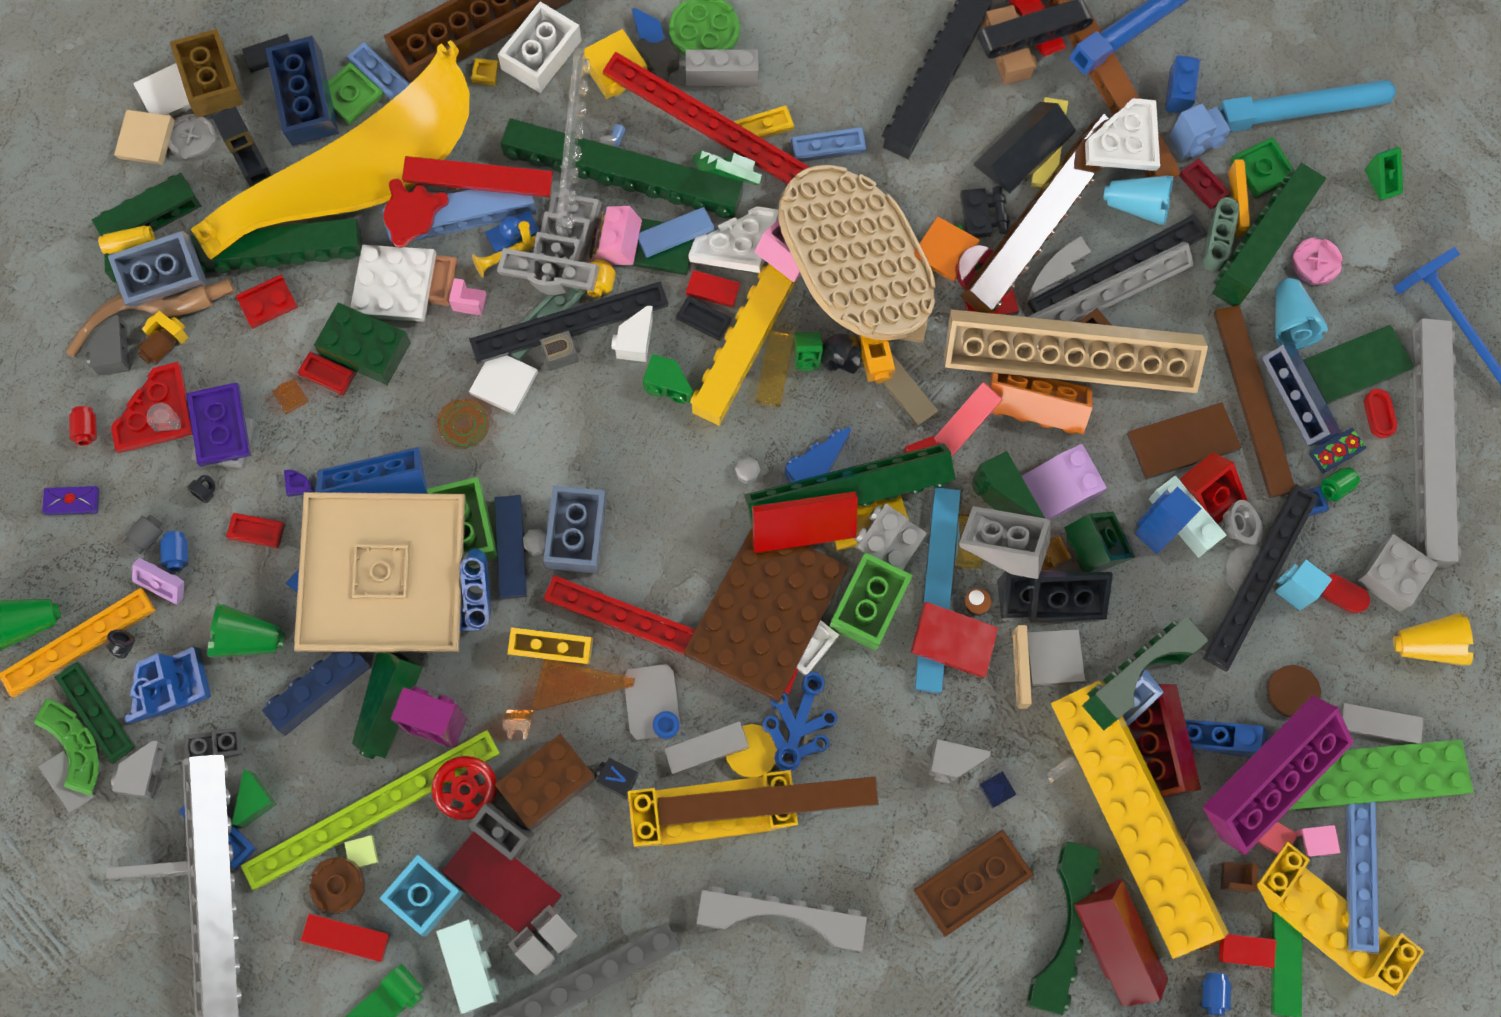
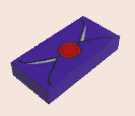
M97 486L44 488L42 513L44 515L97 514L100 489Z

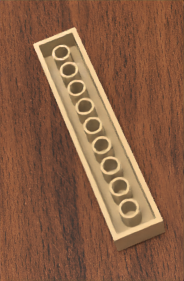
M951 309L944 362L945 368L1197 393L1208 345L1203 335Z

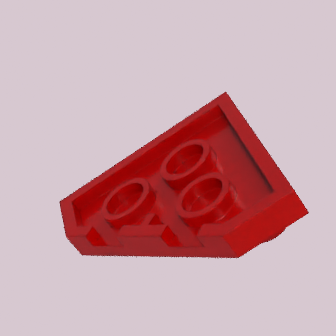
M179 362L152 368L147 375V381L141 389H137L126 405L127 409L120 419L114 421L111 431L117 453L193 435L182 367Z

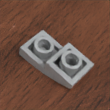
M63 751L38 766L68 812L73 811L94 797L93 794L90 796L64 787L69 772V761Z

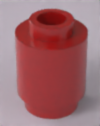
M77 406L72 408L69 414V438L76 445L88 446L97 440L96 414L93 413V408Z

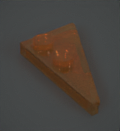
M544 659L531 708L538 711L634 687L635 678Z

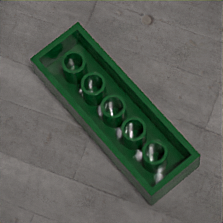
M1300 163L1296 171L1292 168L1290 169L1213 283L1217 286L1212 292L1213 295L1232 307L1241 305L1327 179L1326 177L1303 163Z

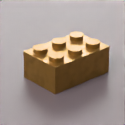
M217 28L170 41L188 102L196 118L244 104L225 45Z

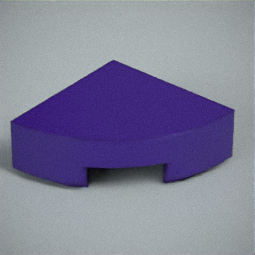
M284 470L286 495L288 497L303 495L304 492H314L312 484L304 475L294 470Z

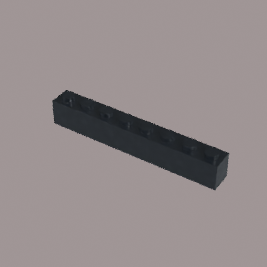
M993 0L955 1L954 12H949L944 21L946 27L943 31H938L934 39V44L936 45L933 50L929 48L923 62H925L923 68L919 67L914 75V85L907 87L903 96L904 103L902 106L897 105L892 116L894 119L891 125L887 124L882 133V137L885 138L884 149L909 160L984 22L986 11H990Z

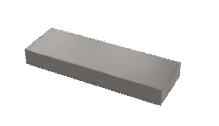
M1347 703L1341 704L1340 713L1350 733L1409 744H1421L1422 717Z
M739 721L665 748L672 774L677 775L749 749L750 747L742 723Z
M188 861L107 868V878L114 881L188 875Z

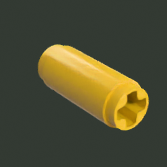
M140 226L112 232L98 238L103 254L121 252L155 240L150 226Z

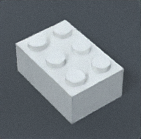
M539 2L498 53L501 70L541 93L581 42L580 26L542 2Z

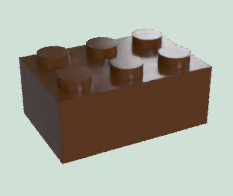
M560 733L496 783L495 786L525 825L532 831L596 779Z

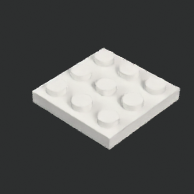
M362 245L350 308L376 319L425 322L437 253L434 249Z

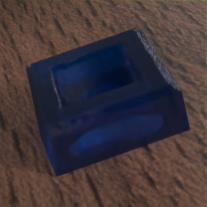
M1003 771L979 784L992 809L1017 795Z

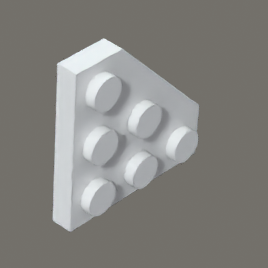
M1133 98L1096 133L1092 134L1085 142L1086 165L1157 171L1160 167L1156 100Z
M755 207L748 211V215L740 219L734 217L718 225L717 230L695 238L688 255L690 262L760 273L765 260L757 255L755 250L764 232L779 219L778 210Z

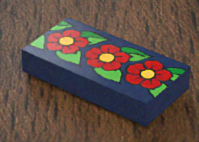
M1352 427L1308 454L1322 474H1325L1361 453L1367 447Z

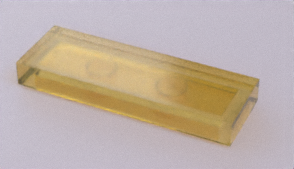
M769 331L756 403L781 407L794 335Z

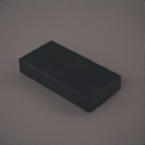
M288 34L242 49L251 73L269 67L266 48L290 42Z
M690 296L686 298L676 315L677 320L718 341L722 339L732 322L731 317Z

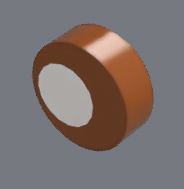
M972 589L964 599L965 609L975 616L985 614L991 606L990 595L983 589Z

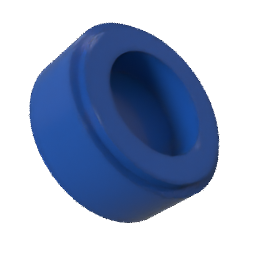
M664 711L657 714L654 718L653 730L659 738L671 739L679 732V719L674 713Z

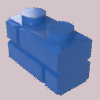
M1182 55L1176 56L1170 68L1165 111L1181 114V112L1190 109L1194 105L1200 59Z

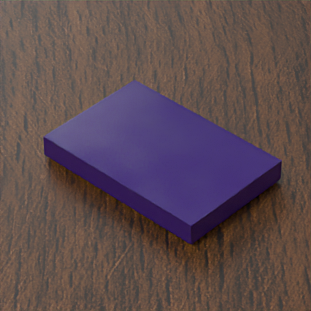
M237 382L186 393L196 459L200 467L251 456L241 390Z

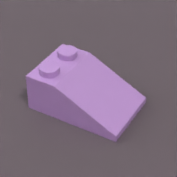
M1083 444L1055 456L1022 476L1045 519L1050 520L1100 498L1107 489Z

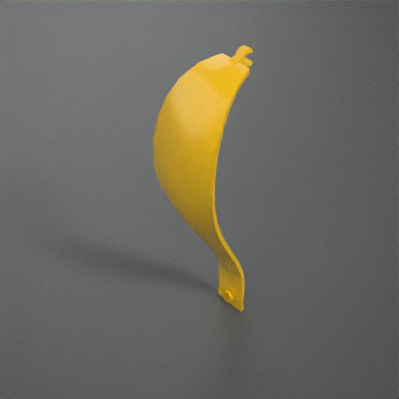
M448 41L450 45L448 50H446L442 43L437 46V53L428 67L399 95L363 123L313 154L238 194L208 215L199 224L192 227L191 231L205 254L210 259H213L240 237L257 228L286 221L352 212L385 203L391 198L389 182L392 179H400L402 181L405 156L444 160L461 137L469 116L470 92L465 77L456 63L459 50L454 42ZM402 181L407 191H409L411 188L417 185L414 183H404Z

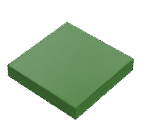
M351 62L328 81L334 112L349 126L384 96V92Z

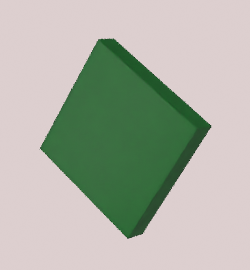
M1274 137L1239 152L1230 159L1232 164L1235 160H1244L1247 187L1255 199L1277 189L1290 169L1294 170Z

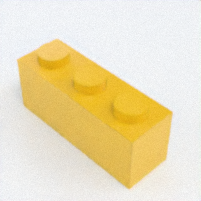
M511 627L508 654L590 664L593 637Z

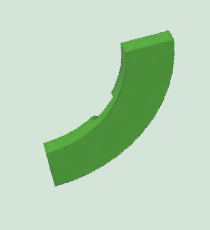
M46 698L35 718L34 724L53 734L63 745L67 753L69 772L64 787L91 796L96 785L99 768L95 740L89 729L83 725L74 712L60 703Z

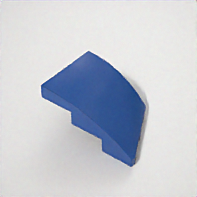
M193 646L174 656L157 653L136 663L134 683L130 691V696L133 697L130 714H126L125 718L127 723L161 716L211 697L200 648Z

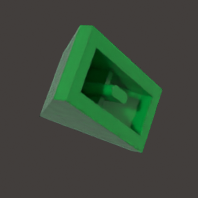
M1398 146L1377 153L1364 171L1378 198L1384 200L1402 194L1401 147Z
M243 770L232 825L240 828L247 827L277 805L258 776L249 770Z

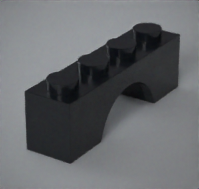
M236 106L224 109L219 114L212 116L230 153L233 154L249 187L251 188L272 176Z

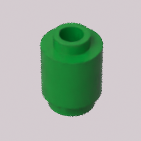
M1350 467L1340 468L1322 480V494L1331 501H1339L1357 488L1360 483L1359 474Z

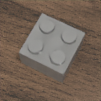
M1393 534L1381 542L1356 580V583L1401 612L1414 603L1438 564Z

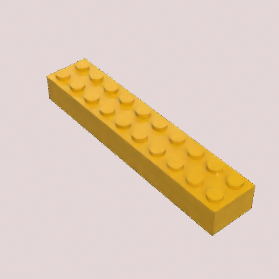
M1099 680L1051 703L1174 959L1225 938L1229 932L1123 716L1103 731L1082 707V704L1090 699L1087 695L1090 690L1097 684H1100L1102 687L1106 685L1102 680Z

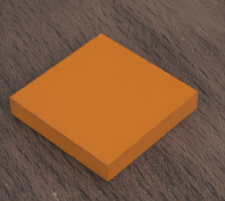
M937 216L920 242V246L931 269L954 282L957 278L955 267L960 254L970 247L978 246L980 240ZM916 248L914 251L915 257L923 261Z

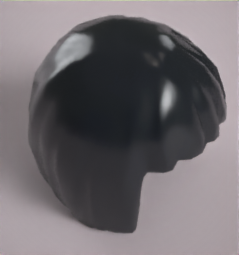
M845 333L830 336L822 346L821 362L829 371L842 369L855 374L860 367L862 355L858 339Z

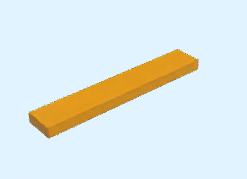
M139 588L2 671L0 679L9 695L14 698L105 643L110 631L126 630L156 612V609L144 589Z

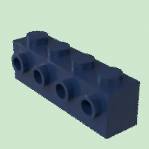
M1281 345L1262 357L1267 372L1272 376L1280 396L1288 406L1289 413L1297 423L1301 436L1308 446L1321 445L1342 433L1295 345Z
M331 652V655L324 661L319 660L314 663L309 669L310 672L303 678L298 677L288 685L289 689L284 693L270 698L262 712L277 731L286 736L370 669L371 666L360 652Z

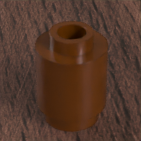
M162 327L158 331L154 330L137 346L140 350L138 355L147 364L152 362L157 365L174 349L173 345L177 341Z

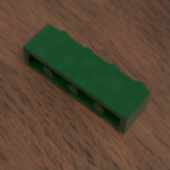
M182 173L168 177L164 182L154 187L145 189L143 193L131 199L122 201L120 205L101 212L91 220L100 236L140 226H150L153 232L202 206Z

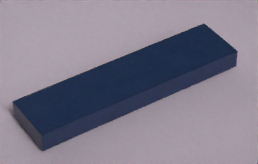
M521 495L495 497L500 598L527 597Z

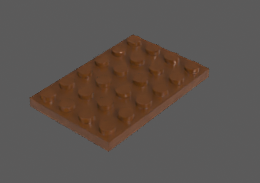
M751 528L688 643L684 656L780 702L848 566L806 545L755 553L753 549V528Z

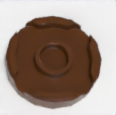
M1283 666L1274 672L1267 682V698L1276 712L1285 717L1291 718L1312 695L1321 699L1319 681L1312 672L1301 666Z
M333 857L321 862L314 869L311 875V884H309V892L313 902L321 910L330 913H343L354 908L361 901L365 891V877L362 869L354 861L345 857Z

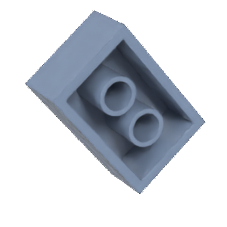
M182 231L108 256L124 303L131 307H137L207 283L191 237Z
M553 486L543 560L546 569L598 574L607 504L605 490Z

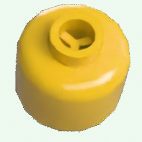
M595 259L593 262H590L599 266L594 291H586L593 298H601V296L611 293L616 272L610 262Z

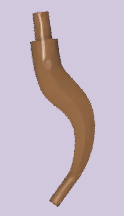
M226 278L207 287L203 284L137 307L125 305L120 293L101 305L88 318L65 353L75 358L90 332L102 321L118 312L137 309L153 315L160 311L167 317L186 315L211 307L214 300L235 293L234 286L231 280Z

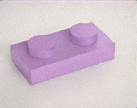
M138 558L132 564V582L176 605L183 599L184 581L179 577L171 575L158 568L155 564L148 563L141 558Z

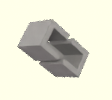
M550 905L531 922L540 935L549 943L547 946L527 926L508 944L514 954L535 976L541 971L548 969L555 958L554 955L557 952L561 953L567 950L577 937L573 929Z

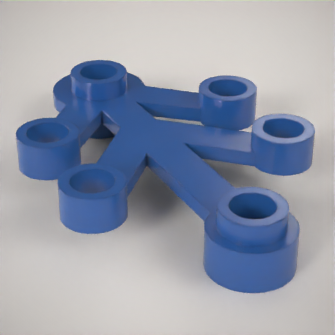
M809 673L802 681L804 694L796 718L787 703L788 698L785 693L782 696L783 704H777L775 700L770 699L772 707L778 709L790 733L786 743L778 728L779 720L776 717L768 716L762 723V729L770 734L777 748L774 761L776 766L782 771L791 770L792 772L796 770L801 763V758L814 752H824L829 747V739L825 735H818L811 743L798 747L801 737L823 727L831 728L837 722L836 713L827 710L820 717L806 723L814 696L818 695L825 685L823 677L818 673ZM808 682H814L816 689H810ZM826 715L831 716L833 723H827L824 717ZM773 721L775 728H768L766 722ZM819 739L823 740L825 747H818L816 741ZM783 755H789L792 762H784Z

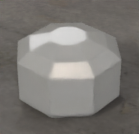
M750 457L740 459L735 467L737 479L745 484L755 482L760 474L757 460Z
M540 529L529 530L523 537L525 550L533 556L542 555L545 552L547 534Z

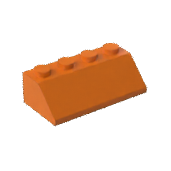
M992 372L989 387L1003 401L991 414L1012 416L1021 422H1036L1045 428H1060L1069 434H1084L1092 411V387L1061 379Z

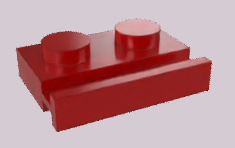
M282 274L235 295L252 329L298 308Z

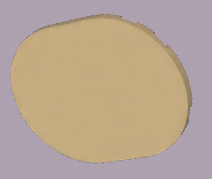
M820 165L810 167L798 173L786 186L781 195L778 217L784 240L806 286L816 302L840 325L864 337L877 340H896L917 331L925 323L934 308L935 280L929 262L907 218L895 200L889 194L886 196L876 187V183L868 177L848 172L847 168ZM916 248L923 261L915 257L914 251Z

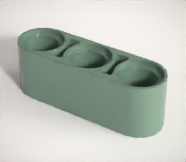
M1232 198L1221 199L1210 217L1202 256L1203 266L1210 271L1220 270L1231 254L1239 214V205ZM1217 232L1222 233L1224 237L1219 236ZM1213 254L1218 255L1220 259L1214 257Z

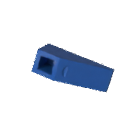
M851 428L837 429L829 435L827 441L822 444L820 442L813 444L805 455L801 457L797 455L791 458L786 463L787 466L785 467L784 474L789 482L829 473L849 439Z
M1185 719L1191 748L1251 758L1269 740V732L1264 726Z

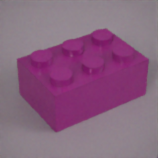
M413 686L412 690L403 687L391 717L405 732L451 748L457 747L467 718L462 713V709L458 708L453 699L443 695H439L437 699L433 698V696L428 694L427 690Z

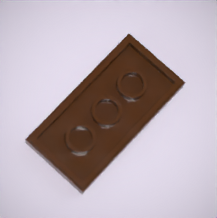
M1222 402L1134 429L1127 433L1146 480L1198 464L1212 452L1223 456L1239 451L1242 448Z
M1002 829L913 891L943 937H946L1029 880L1034 874Z

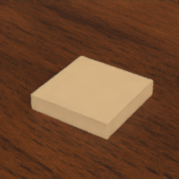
M126 110L114 156L123 160L163 165L175 119L168 115Z

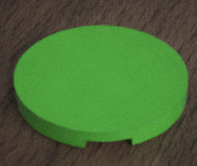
M688 0L687 2L683 1L673 11L669 22V33L674 47L686 57V50H733L739 40L740 23L734 8L724 0Z

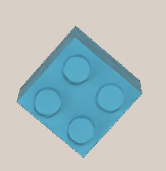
M417 855L379 899L421 936L427 937L463 895V892L426 859Z

